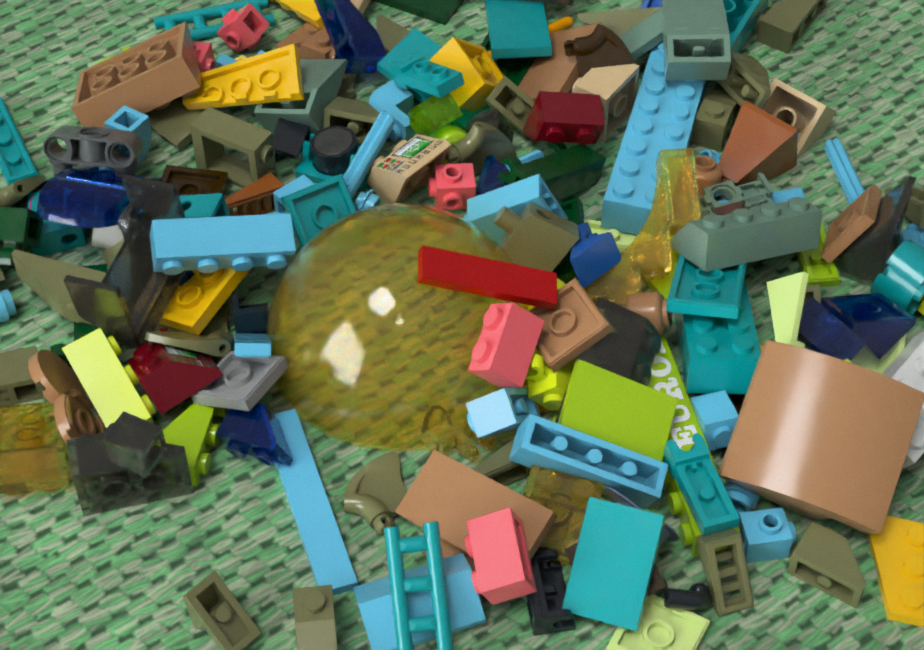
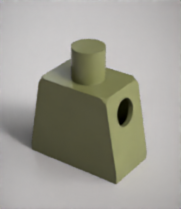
M529 203L520 215L503 206L493 223L506 231L502 237L501 249L516 265L552 272L579 239V227L577 224L534 203Z

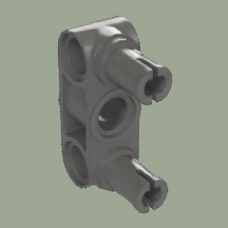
M65 125L57 128L44 141V153L54 168L55 191L71 192L74 189L73 164H78L86 167H111L116 171V196L119 198H132L136 195L135 170L138 169L140 163L139 155L143 150V142L136 133L96 126L80 127ZM57 139L64 141L67 149L61 147ZM119 145L126 146L130 151V155L122 152Z

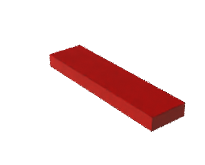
M422 245L418 251V283L551 310L558 304L557 273L425 245Z

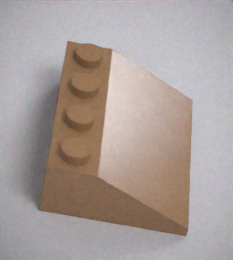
M186 21L80 72L71 109L83 127L96 126L105 128L104 122L124 105L145 114L153 109L155 111L162 110L172 100L181 96L182 98H187L198 91L201 83V72Z

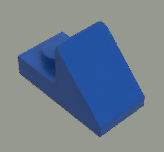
M588 222L578 224L579 239L571 248L570 262L582 288L589 286L621 261V255L612 233L592 234Z

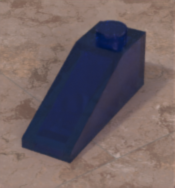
M314 0L338 59L348 60L344 74L374 73L377 69V63L387 55L377 30L350 0Z

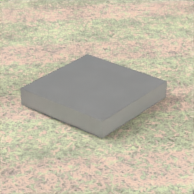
M230 351L217 364L223 376L193 394L191 398L193 403L199 405L250 411L287 370L289 365L286 358L282 356L271 355L269 358L234 356V351Z

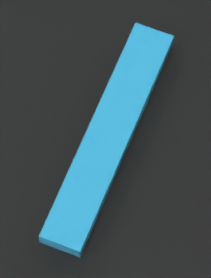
M296 409L261 417L262 426L317 586L332 585L333 596L354 590L353 587L358 586V581Z

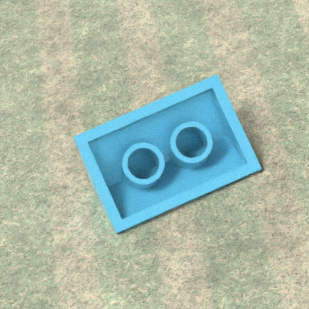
M463 552L443 558L452 633L486 623L479 595L473 586L472 570ZM428 564L405 571V578L429 575ZM389 576L353 587L371 649L398 650ZM431 591L407 593L410 617L433 615ZM435 630L412 633L413 646L436 639Z

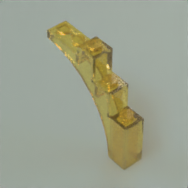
M694 148L660 150L656 159V187L651 211L645 225L633 242L620 254L621 261L589 286L583 287L598 309H600L601 305H605L606 318L613 317V311H619L620 306L626 305V300L631 293L642 292L640 277H644L646 281H656L665 278V275L669 274L673 267L670 236H674L689 221L702 219Z

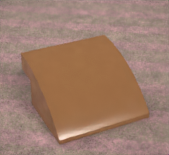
M766 340L718 475L733 484L811 520L835 519L864 534L881 533L924 402V393L862 366L805 348Z

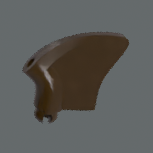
M600 24L596 26L591 35L577 37L564 43L565 55L576 57L578 72L581 78L591 68L634 64L628 48L619 36Z

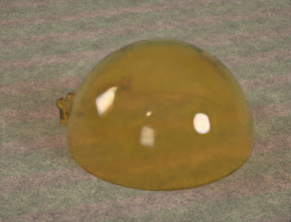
M413 203L377 205L358 210L329 224L309 240L295 255L281 277L271 302L266 336L271 341V355L285 357L288 363L287 370L274 383L279 394L291 409H296L301 419L322 433L347 444L381 451L406 452L427 450L430 454L435 449L444 455L455 448L466 459L473 462L480 455L476 445L470 441V437L488 450L497 443L495 436L478 438L477 434L471 430L467 421L469 411L466 403L503 388H499L468 371L472 360V350L480 338L484 326L483 318L489 310L490 304L510 303L511 301L418 283V251L422 245L512 264L514 262L503 248L478 226L456 214L427 205ZM513 302L528 311V306ZM525 379L522 388H528L527 379ZM536 403L539 412L546 410L543 406Z

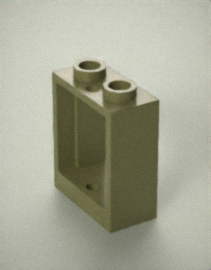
M209 106L190 125L198 169L228 172L229 183L240 188L246 187L270 172L276 178L278 177L275 163V147L271 131ZM224 145L248 154L249 163L224 152Z

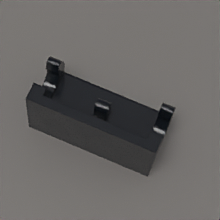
M557 550L536 551L531 559L537 592L525 595L533 636L572 631L576 628L571 610L562 609L566 586L561 561L555 560L559 558Z

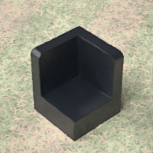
M279 118L273 132L275 160L278 154L297 159L300 152H302L303 142L309 140V126Z
M234 290L231 293L236 333L271 335L267 303L240 306L238 291Z

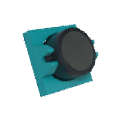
M342 126L327 127L316 134L311 133L310 142H303V161L294 170L295 177L298 178L304 174L313 183H319L341 173L344 176L361 146L357 143L356 134L351 129ZM380 151L375 160L381 156Z

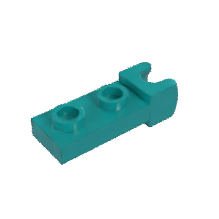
M409 52L410 60L406 62L394 61L390 63V71L395 84L406 90L413 87L441 98L465 84L461 72L430 62L425 59L423 54L418 52Z
M698 433L693 435L692 441L694 445L690 451L681 450L674 440H669L664 447V462L668 464L669 473L672 478H675L702 536L738 527L740 517L709 458L710 451L703 437Z

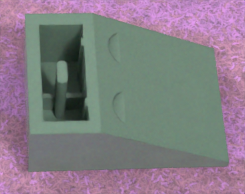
M661 0L665 81L727 80L731 65L730 34L723 0Z
M300 59L304 100L257 104L254 114L264 129L271 131L273 135L279 118L309 126V136L311 133L316 134L324 128V108L336 99L348 60Z

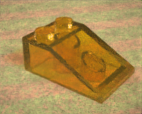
M50 402L0 406V494L14 496L24 491L40 489L50 492L69 486V447L62 439L57 428L54 406Z

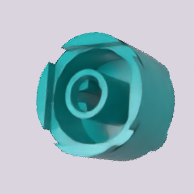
M906 239L886 262L888 266L883 274L879 273L871 286L870 293L911 320L918 312L917 309L921 304L920 301L924 298V247L911 239Z

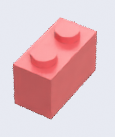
M513 302L490 304L489 310L483 318L484 325L478 342L472 350V360L468 371L499 388H522L544 320Z
M509 507L467 520L469 535L465 536L464 540L470 558L474 559L476 571L471 573V577L477 594H482L492 605L537 592L523 523L517 514Z

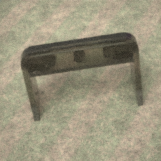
M124 175L122 182L130 203L126 210L121 212L118 225L119 229L122 230L125 241L102 282L66 275L63 281L81 318L95 327L101 328L106 334L113 335L117 341L125 346L138 349L142 345L149 343L148 340H145L146 331H155L186 272L183 271L176 275L154 272L150 243L152 220L186 217L175 184Z

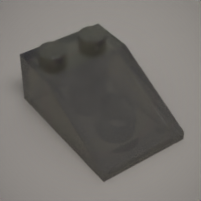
M909 176L881 198L875 222L838 256L837 263L842 264L839 276L872 286L879 273L883 274L888 266L886 262L893 254L898 242L916 181L915 177Z
M105 432L93 435L86 434L78 438L66 440L71 476L83 516L194 493L184 446Z

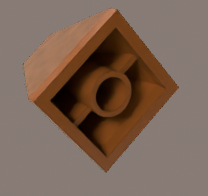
M745 101L740 108L718 164L723 172L721 183L732 180L735 186L756 181L758 173H763L769 181L793 169L797 165L798 129Z

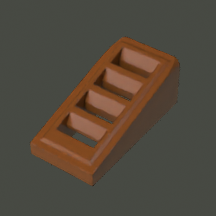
M271 172L225 198L230 215H261L275 210L273 192L285 185Z

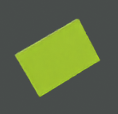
M579 359L573 367L558 424L662 462L664 447L668 440L678 398Z

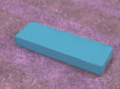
M234 333V356L269 358L271 356L269 334Z

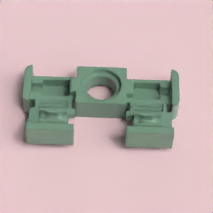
M758 173L756 181L735 186L732 180L718 183L712 187L703 188L702 196L684 201H679L675 195L673 197L672 211L675 215L679 214L678 221L680 225L685 226L687 222L703 219L706 215H724L732 213L735 209H743V207L749 210L761 207L764 203H774L771 199L773 188L765 175ZM726 196L731 201L728 203H720L716 201L714 197Z

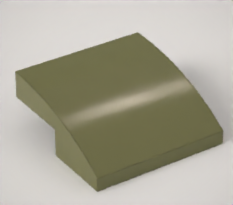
M181 96L172 100L166 108L159 111L153 109L145 113V115H148L150 118L151 130L181 152L192 141L190 125L205 109L188 110L183 105V98ZM214 108V109L219 110V111H221V112H223V113H226V112H225L224 110H222L221 108Z

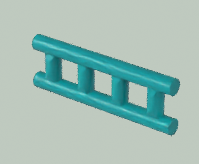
M242 0L153 18L155 28H165V30H169L185 21L186 23L194 22L196 29L190 30L192 41L219 36L217 31L224 23L207 26L205 20L221 16L223 18L231 9L234 8L238 11L248 3H251L270 23L269 26L275 25V19L273 14L263 15L262 8L269 7L268 0Z
M439 522L423 523L424 535L404 538L400 537L399 526L384 528L397 649L414 650L412 633L435 630L438 650H454ZM426 551L429 575L405 578L403 554ZM431 591L433 615L410 617L407 593Z

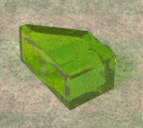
M451 93L441 98L432 96L407 112L413 130L424 136L433 134L463 115Z

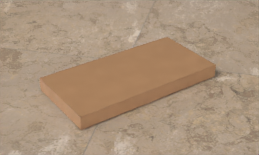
M602 22L553 32L550 36L552 56L536 57L518 87L533 101L536 100L539 91L569 93L579 76L576 57L565 55L564 43L577 37L591 35L598 24L603 25Z
M435 449L395 510L398 516L423 529V523L438 521L441 540L468 554L464 540L465 536L469 535L466 521L510 507L522 520L530 561L557 518L554 511Z

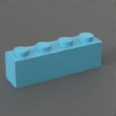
M291 213L152 220L150 229L154 272H163L166 275H176L188 270L212 273L224 268L246 271L260 266H267L269 269H281L291 265L296 252Z
M531 413L518 426L509 456V461L605 495L603 488L605 486L610 487L624 495L638 507L644 509L660 499L668 464Z

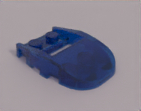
M99 167L65 169L52 177L41 189L37 215L47 221L76 227L103 228L115 226L126 222V214L132 213V216L137 217L142 215L144 207L150 208L155 204L154 197H163L162 178L155 177L145 180V177L138 175L121 177L116 176V172L111 170H99Z

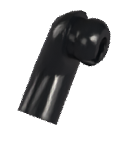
M695 583L689 590L666 588L664 606L673 609L702 611L711 606L712 596L709 594V587L704 583Z

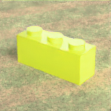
M98 328L62 348L116 446L155 427L151 415L157 412L147 394L140 397L134 386L139 381L131 366L128 364L123 367L117 356L123 353L113 335L106 338L101 328Z

